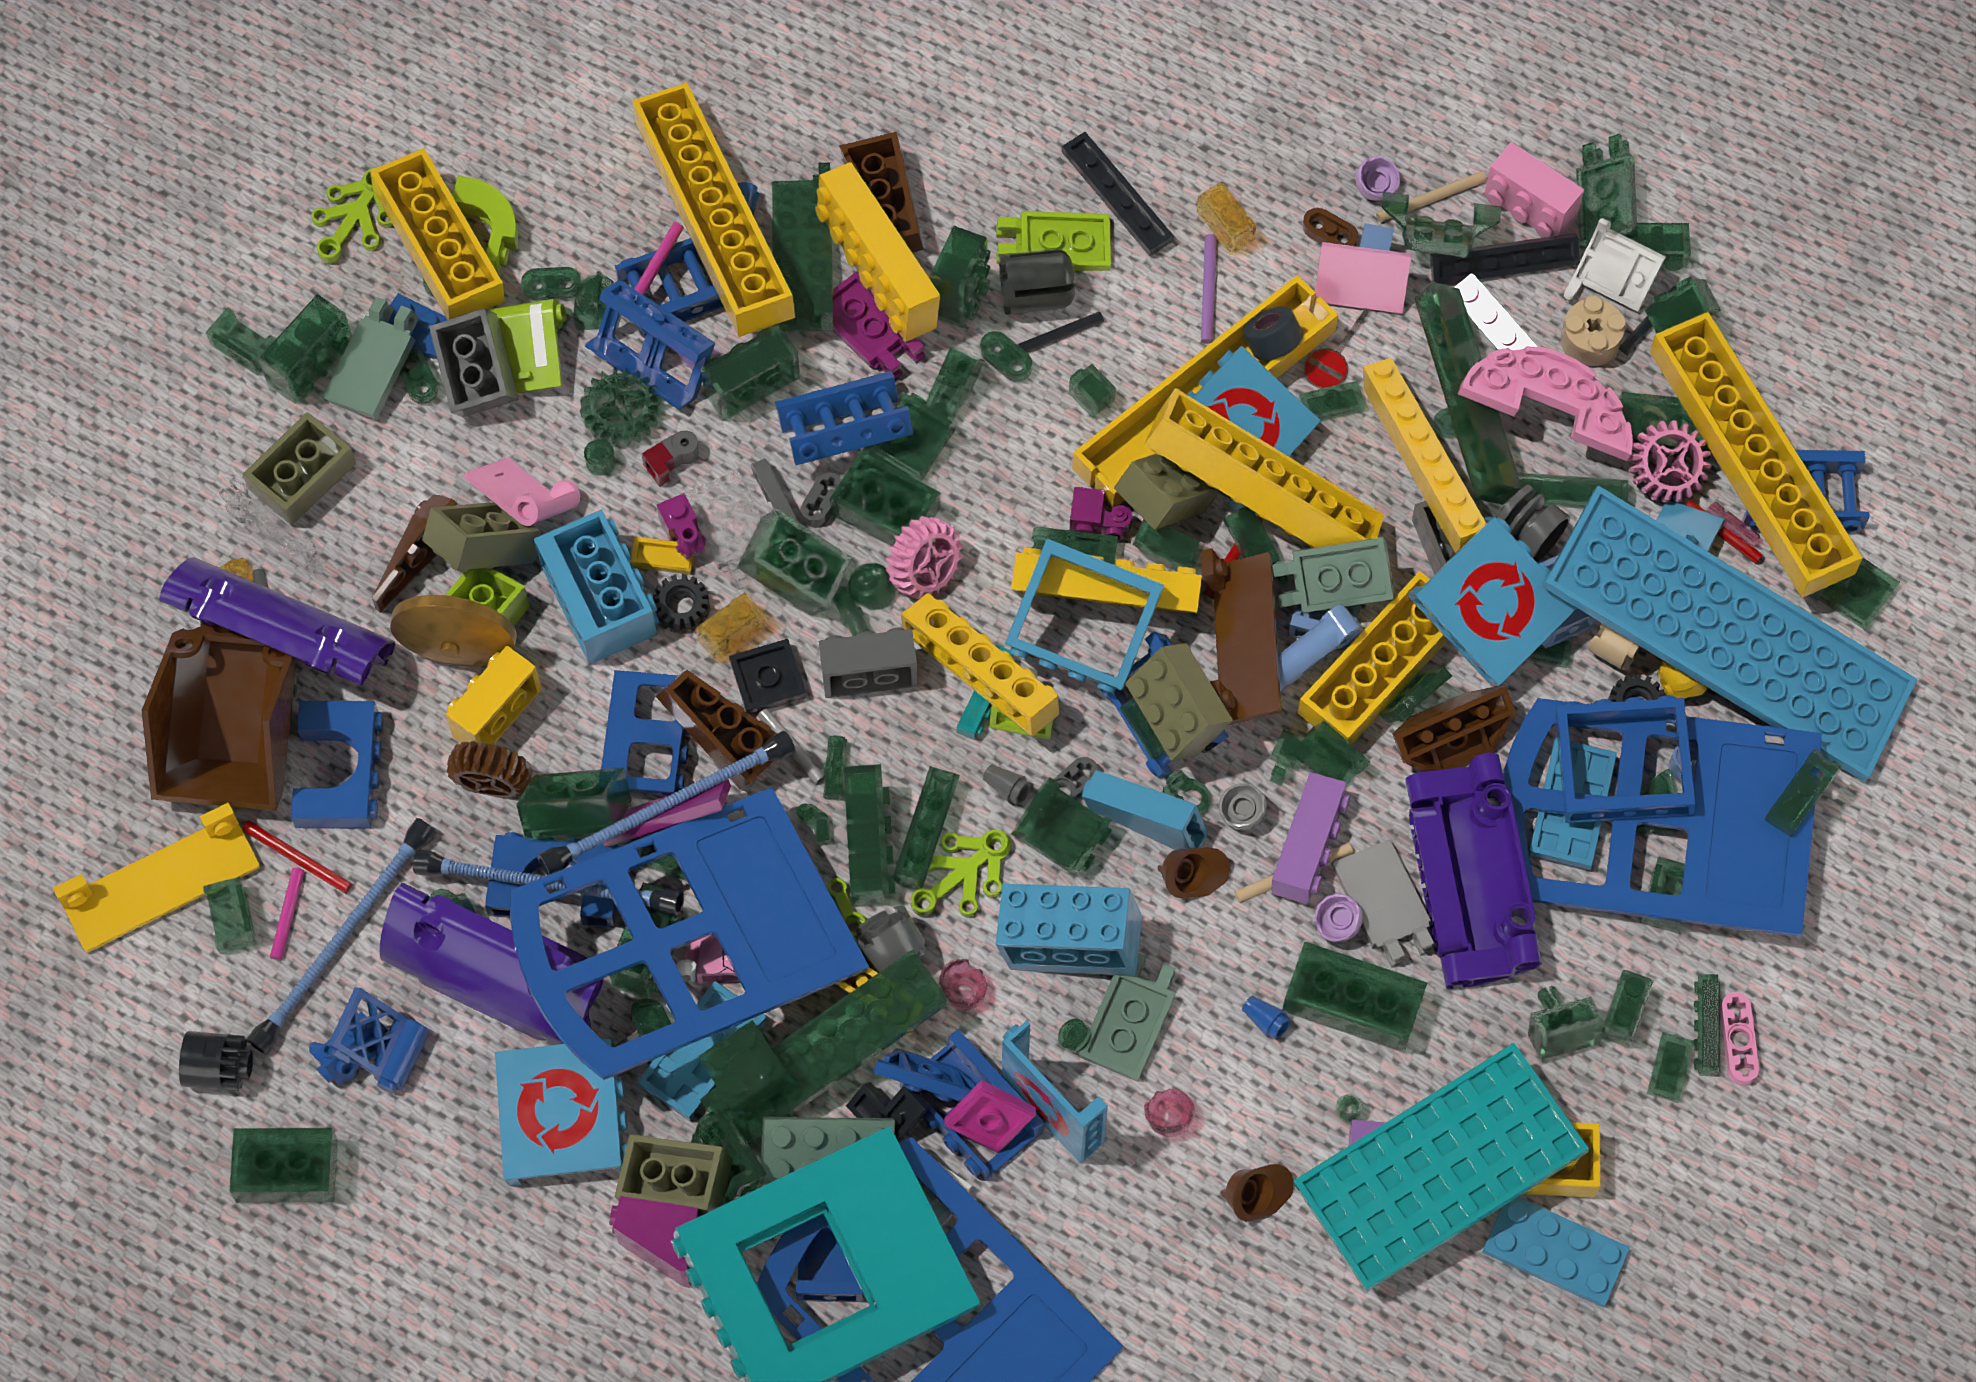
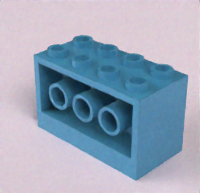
M602 509L534 538L539 563L589 665L656 636L655 625L659 624L655 613L657 611L656 605L651 595H646L644 591V582L637 568L633 569L630 562L632 560L625 543L621 544L617 536L619 532L612 517L607 519Z
M1002 884L995 944L1010 970L1136 976L1142 914L1130 888Z

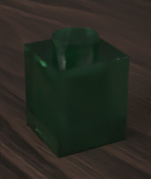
M1090 364L1085 369H1078L1070 377L1069 394L1093 418L1115 401L1116 387L1093 364Z

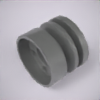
M1526 485L1505 503L1496 519L1499 517L1510 526L1511 531L1509 533L1516 541H1523L1532 551L1530 556L1538 562L1558 542L1571 518L1555 504L1550 505L1541 512L1545 497L1542 494L1534 497L1535 489L1530 485Z

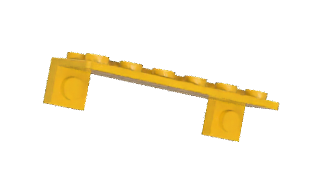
M229 803L199 816L205 827L204 829L99 880L88 884L83 874H80L53 887L86 953L260 868Z

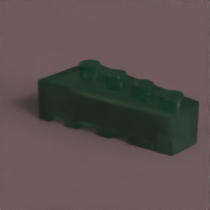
M881 764L843 766L852 907L890 905L889 895L895 894L894 875H888L887 865L894 864L893 845L886 846V835H892L891 816H884V806L890 805L889 786L883 787Z

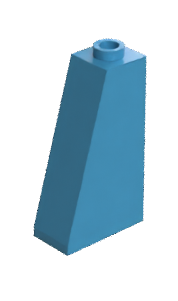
M1098 770L1095 771L1091 780H1088L1083 787L1082 797L1089 810L1171 849L1201 848L1209 834L1194 803Z

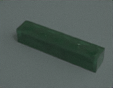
M1718 974L1698 975V981L1694 982V992L1698 993V1000H1694V1011L1698 1012V1019L1694 1020V1031L1698 1032V1039H1694V1050L1698 1051V1058H1694V1070H1698L1699 1076L1720 1077V979Z

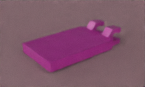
M858 271L812 305V311L870 368L873 366L876 369L880 366L884 372L892 371L895 380L903 375V372L900 369L902 367L901 363L893 356L903 348L905 353L916 364L925 357V353L922 351L924 350V345L917 338L904 342L900 334H896L892 330L888 316L884 310L880 311L878 309L873 293L869 288L866 289L862 285Z

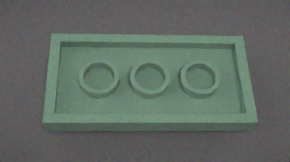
M763 1117L760 1182L762 1185H767L890 1126L894 1133L895 1120L893 1118Z

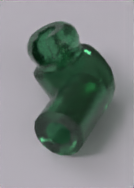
M806 803L799 805L796 815L803 823L814 829L815 844H830L828 815L815 805Z

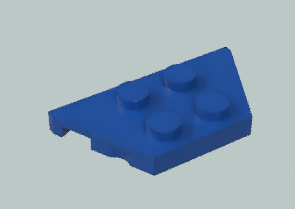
M899 1048L893 1050L892 1053L886 1054L884 1060L878 1059L873 1070L874 1074L902 1082L910 1090L921 1092L924 1089L933 1092V1095L937 1098L949 1102L952 1099L961 1101L977 1085L975 1081L968 1078L965 1073L955 1066Z

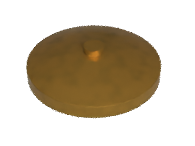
M423 595L406 599L394 608L390 623L392 635L408 650L436 662L458 666H487L490 658L496 652H501L506 646L514 650L517 638L513 624L501 613L472 600L446 595Z

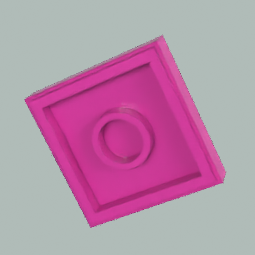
M981 1080L945 1117L944 1126L998 1153L1036 1116V1107Z

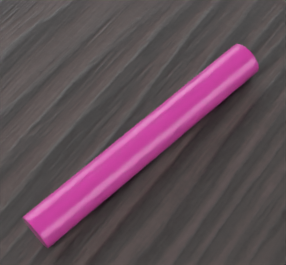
M675 221L673 222L634 288L642 295L646 294L684 229L683 225Z
M292 868L270 959L280 961L283 959L305 872L301 868Z

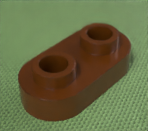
M1312 208L1305 213L1302 226L1304 233L1308 237L1321 244L1326 242L1357 246L1358 231L1349 222L1323 208ZM1314 223H1319L1323 227L1320 229H1316L1312 225ZM1344 237L1348 241L1346 243H1342L1338 241V238Z

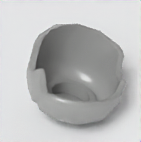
M1235 784L1226 789L1219 800L1220 815L1224 822L1233 829L1250 830L1258 826L1266 816L1267 803L1265 796L1253 784ZM1235 812L1240 813V814H1243V815H1247V816L1241 817V816L1236 815Z

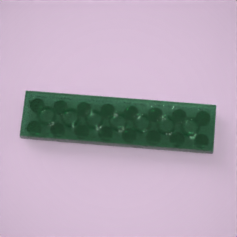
M912 949L699 1100L733 1151L737 1154L762 1136L763 1117H790L950 1004V1001Z

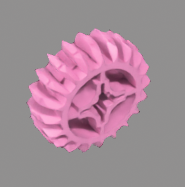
M1664 421L1658 423L1657 429L1650 425L1646 428L1647 434L1642 432L1637 436L1641 444L1633 443L1632 449L1638 454H1631L1628 459L1631 462H1636L1635 466L1629 468V472H1638L1639 477L1633 480V483L1643 482L1645 485L1641 488V493L1644 494L1651 489V499L1656 500L1661 494L1663 503H1668L1671 496L1676 503L1682 501V495L1687 499L1693 496L1692 489L1700 491L1702 485L1699 481H1706L1709 477L1702 470L1711 468V463L1703 462V459L1709 457L1711 452H1702L1700 448L1706 445V441L1701 440L1697 442L1695 440L1699 434L1697 430L1687 434L1688 424H1683L1679 430L1677 421H1671L1668 427ZM1661 438H1671L1677 440L1680 444L1672 450L1664 445L1659 446L1655 441ZM1649 451L1652 452L1650 456L1653 457L1656 463L1652 473L1648 467ZM1687 451L1692 462L1690 473L1688 472L1689 468L1684 463V455ZM1676 454L1671 463L1673 466L1663 470L1666 467L1667 458ZM1669 474L1676 479L1680 478L1684 483L1679 486H1668L1659 482V480Z
M921 516L919 520L911 519L909 527L902 526V534L894 536L896 539L894 546L888 547L892 552L891 555L885 558L890 564L886 569L890 575L889 581L895 585L899 592L911 598L919 599L927 593L938 596L940 589H947V582L949 580H955L953 577L954 571L961 569L957 564L963 558L959 552L963 547L959 541L960 535L957 534L950 524L936 517L928 518Z

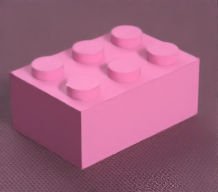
M1510 142L1490 166L1484 195L1493 206L1503 207L1508 210L1516 221L1520 223L1526 222L1535 228L1539 236L1544 238L1563 235L1578 216L1584 189Z

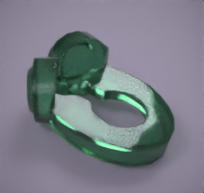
M1176 770L1170 774L1166 780L1167 786L1163 787L1162 793L1184 800L1182 796L1175 794V791L1178 789L1185 792L1190 790L1200 793L1202 801L1196 806L1200 815L1205 813L1211 804V794L1207 787L1198 780L1187 778L1182 770Z

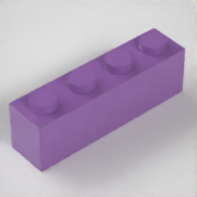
M1310 772L1272 878V894L1309 904L1312 894H1318L1322 881V876H1319L1321 866H1328L1332 851L1328 846L1331 839H1337L1341 827V822H1338L1340 812L1345 814L1350 802V795L1346 794V782Z

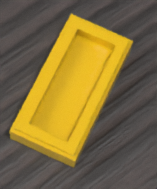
M634 536L631 552L632 560L630 562L633 568L691 575L694 555L686 560L680 553H677L675 548L677 546L676 541Z

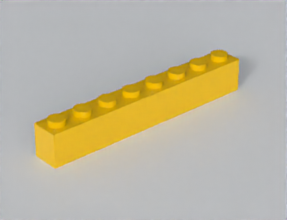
M1392 358L1363 366L1364 391L1456 554L1486 522Z

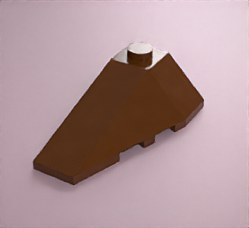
M433 494L427 501H422L416 507L372 596L375 609L379 613L437 556L433 549L422 540L431 507L458 505L454 499Z

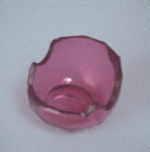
M964 958L948 962L942 968L938 982L940 996L943 1001L960 1011L974 1009L982 1003L988 987L982 969L974 968L970 965L969 960ZM960 987H968V988H970L971 990H957V989L960 988Z
M1173 1088L1156 1091L1151 1100L1144 1104L1145 1118L1148 1125L1155 1133L1164 1137H1176L1188 1130L1195 1118L1193 1101L1185 1092ZM1169 1109L1168 1121L1166 1122L1164 1119V1115L1166 1111Z

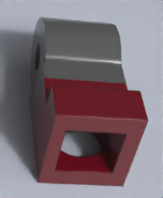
M680 431L642 453L643 466L659 487L670 481V471L681 464H690L697 459L699 455L698 439L693 432Z

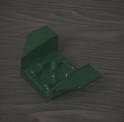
M1390 192L1382 193L1381 208L1403 228L1402 237L1406 250L1466 257L1474 245L1475 237L1497 225L1501 220V206L1474 203L1471 225H1465L1461 221L1449 219L1445 222L1433 221L1428 216L1409 218V195Z

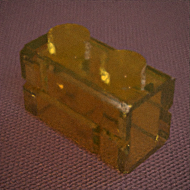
M1223 182L1218 183L1198 196L1197 213L1212 233L1217 236V239L1229 255L1254 242L1255 223L1249 216H1246L1245 210Z
M744 592L696 628L698 642L718 663L752 637V633L756 635L766 627L764 613L749 595Z

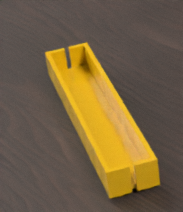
M1296 275L1073 452L1072 469L1090 487L1095 484V489L1105 490L1104 502L1111 509L1120 505L1125 499L1114 489V486L1132 461L1155 454L1151 448L1145 445V442L1158 412L1173 390L1177 388L1186 395L1190 391L1196 394L1202 388L1198 382L1210 370L1214 374L1221 366L1217 362L1228 350L1234 353L1242 346L1253 356L1243 335V329L1250 320L1270 308L1288 307L1293 311L1302 329L1303 338L1300 344L1288 354L1268 361L1255 358L1277 379L1336 332L1338 314L1321 297L1315 300L1316 292Z

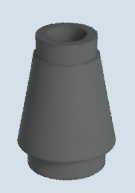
M993 764L986 769L983 775V780L1009 804L1013 802L1017 805L1021 804L1031 789V784L1027 782L1025 776Z

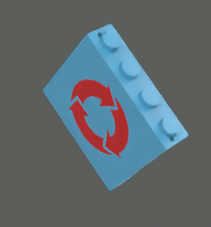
M1242 346L1234 353L1228 350L1217 362L1221 366L1214 374L1210 370L1198 382L1202 388L1196 394L1193 391L1187 394L1288 457L1321 421ZM1232 499L1228 502L1236 512L1244 506Z
M1485 517L1486 524L1423 587H1415L1407 596L1490 685L1500 686L1577 608L1542 587L1550 570L1544 564H1538L1530 556L1532 551L1523 541L1515 540L1509 533L1511 531L1510 526L1499 517L1497 519L1495 517Z
M1026 1020L1020 1027L1015 1024L1003 1035L1002 1077L1026 1103L1036 1107V1114L1045 1122L1044 1126L1081 1164L1104 1144L1108 1105L1098 1096L1084 1110L1078 1113L1029 1061L1030 1023Z
M611 1038L602 1039L608 1046L616 1047ZM565 1044L495 1052L503 1177L508 1186L522 1184L521 1179L612 1168H618L621 1172L627 1143H623L622 1131L628 1129L626 1111H621L620 1099H625V1087L623 1079H618V1074L603 1080L583 1064Z

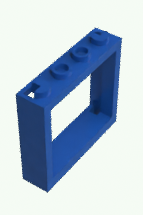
M1666 695L1656 700H1644L1640 697H1633L1624 702H1612L1608 699H1601L1591 704L1569 701L1556 707L1555 720L1565 823L1693 816L1695 796L1684 698ZM1675 716L1683 793L1575 799L1568 729L1569 722Z

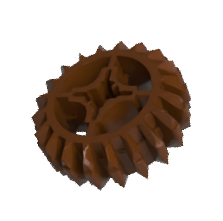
M475 741L470 743L461 742V744L455 745L447 761L448 767L446 772L448 777L456 785H461L463 789L471 790L473 793L503 799H516L524 796L532 780L531 774L533 769L531 764L523 756H518L516 752L509 751L506 747H498L496 744L490 745L485 742L477 743Z

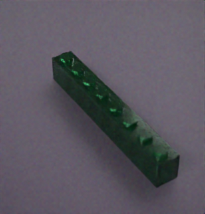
M1432 282L1414 300L1475 499L1503 505L1522 489V485L1499 412L1494 408L1458 395L1460 386L1475 363H1479L1482 360L1460 288Z

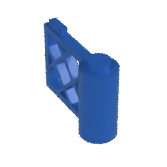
M355 987L327 1046L333 1049L330 1055L345 1064H348L351 1060L373 1074L374 1079L378 1081L377 1086L380 1089L389 1093H395L396 1090H403L430 1030L416 1021L407 1019L362 988ZM362 999L367 1002L369 1016L359 1020L357 1007ZM388 1016L394 1021L389 1032L382 1035L379 1018ZM371 1022L374 1038L364 1042L361 1025ZM353 1029L356 1045L347 1048L341 1044V1041L346 1031ZM376 1044L378 1055L372 1064L367 1059L365 1047Z

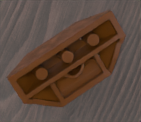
M1500 685L1465 692L1410 716L1392 735L1401 760L1407 765L1424 772L1461 768L1470 764L1471 760L1478 755L1494 753L1510 722L1515 718L1516 712L1507 686Z

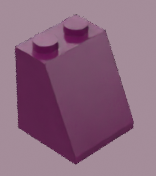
M620 1196L618 1206L613 1205L611 1208L609 1224L613 1225L612 1233L616 1234L619 1245L683 1287L691 1288V1283L686 1274L689 1266L684 1257L678 1258L671 1240L675 1239L673 1236L675 1228L700 1217L699 1209L691 1206Z

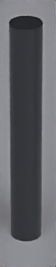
M1672 286L1621 344L1619 348L1621 352L1627 356L1682 294L1678 287Z
M1098 311L1018 343L1017 346L1023 355L1104 322L1101 312Z

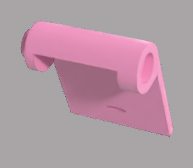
M509 457L468 471L464 475L467 481L525 526L533 525L575 509L580 502L579 489L573 482L569 480L557 482L550 491Z

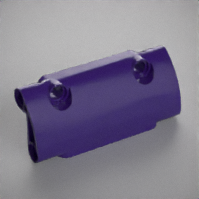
M195 557L182 562L167 578L160 592L159 600L162 603L184 612L189 611V616L214 627L217 624L305 661L304 664L330 675L338 659L334 674L358 685L364 684L374 663L386 666L389 661L387 657L393 654L395 648V641Z
M1485 753L1474 757L1469 767L1419 772L1406 777L1405 782L1411 807L1409 810V823L1414 827V829H1411L1415 854H1419L1420 858L1416 859L1421 884L1425 883V888H1422L1427 914H1431L1430 930L1432 940L1437 944V947H1434V951L1437 956L1440 955L1446 988L1454 989L1453 986L1463 985V988L1486 985L1512 978L1540 967L1542 961L1534 927L1535 911L1511 794L1505 786L1499 755L1497 753ZM1495 798L1501 803V806H1493L1487 799ZM1511 917L1522 918L1526 925L1519 926L1515 924Z
M401 883L397 887L391 898L382 928L379 950L382 961L417 977L423 985L530 1037L541 1041L548 1040L556 1045L564 1044L545 1020L529 991L515 951L512 930L474 913L442 895H435L430 898L428 894L405 883ZM544 946L552 970L558 971L574 964L567 955ZM604 979L565 995V998L590 1028L589 1011L601 991Z

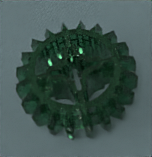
M614 367L611 375H607L602 371L600 374L601 380L592 377V387L585 386V396H582L580 399V415L584 419L585 428L590 429L591 435L594 438L600 435V440L603 444L611 438L612 445L615 447L619 440L622 439L628 447L630 444L629 438L632 437L640 443L641 432L644 435L650 436V427H657V418L661 417L662 414L660 407L662 404L661 397L654 393L657 387L655 385H646L651 379L648 376L638 379L641 373L637 370L630 375L627 367L623 370V373H618V370ZM608 394V401L603 403L601 408L597 409L601 399ZM615 399L619 405H623V408H618V405L616 406ZM645 403L641 413L633 419L632 414L640 409V405Z

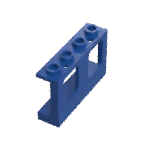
M620 279L602 290L599 300L607 306L598 335L588 341L585 347L679 410L697 399L715 342ZM620 314L647 332L640 353L635 352L616 339L614 333ZM668 346L695 363L688 385L683 384L663 370L662 362Z
M614 670L599 779V790L602 797H614V791L668 796L679 790L682 791L684 788V774H680L681 764H687L688 745H684V737L690 734L677 720L639 719L634 715L639 687L665 688L678 675ZM647 744L671 747L673 755L669 777L667 779H652L628 776L626 772L631 745Z
M958 1029L948 1037V1044L931 1058L959 1068L977 1084L984 1080L1024 1101ZM931 1106L922 1117V1120L931 1130H934L936 1127L944 1135L942 1141L952 1153L955 1154L959 1151L966 1159L964 1165L974 1177L981 1175L985 1181L1044 1131L1045 1123L1036 1114L1005 1148L984 1164L960 1138L962 1134L944 1126L945 1117L955 1107L941 1117Z

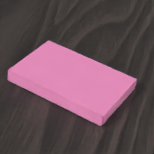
M1322 242L1315 287V300L1321 297L1327 304L1403 314L1411 254Z

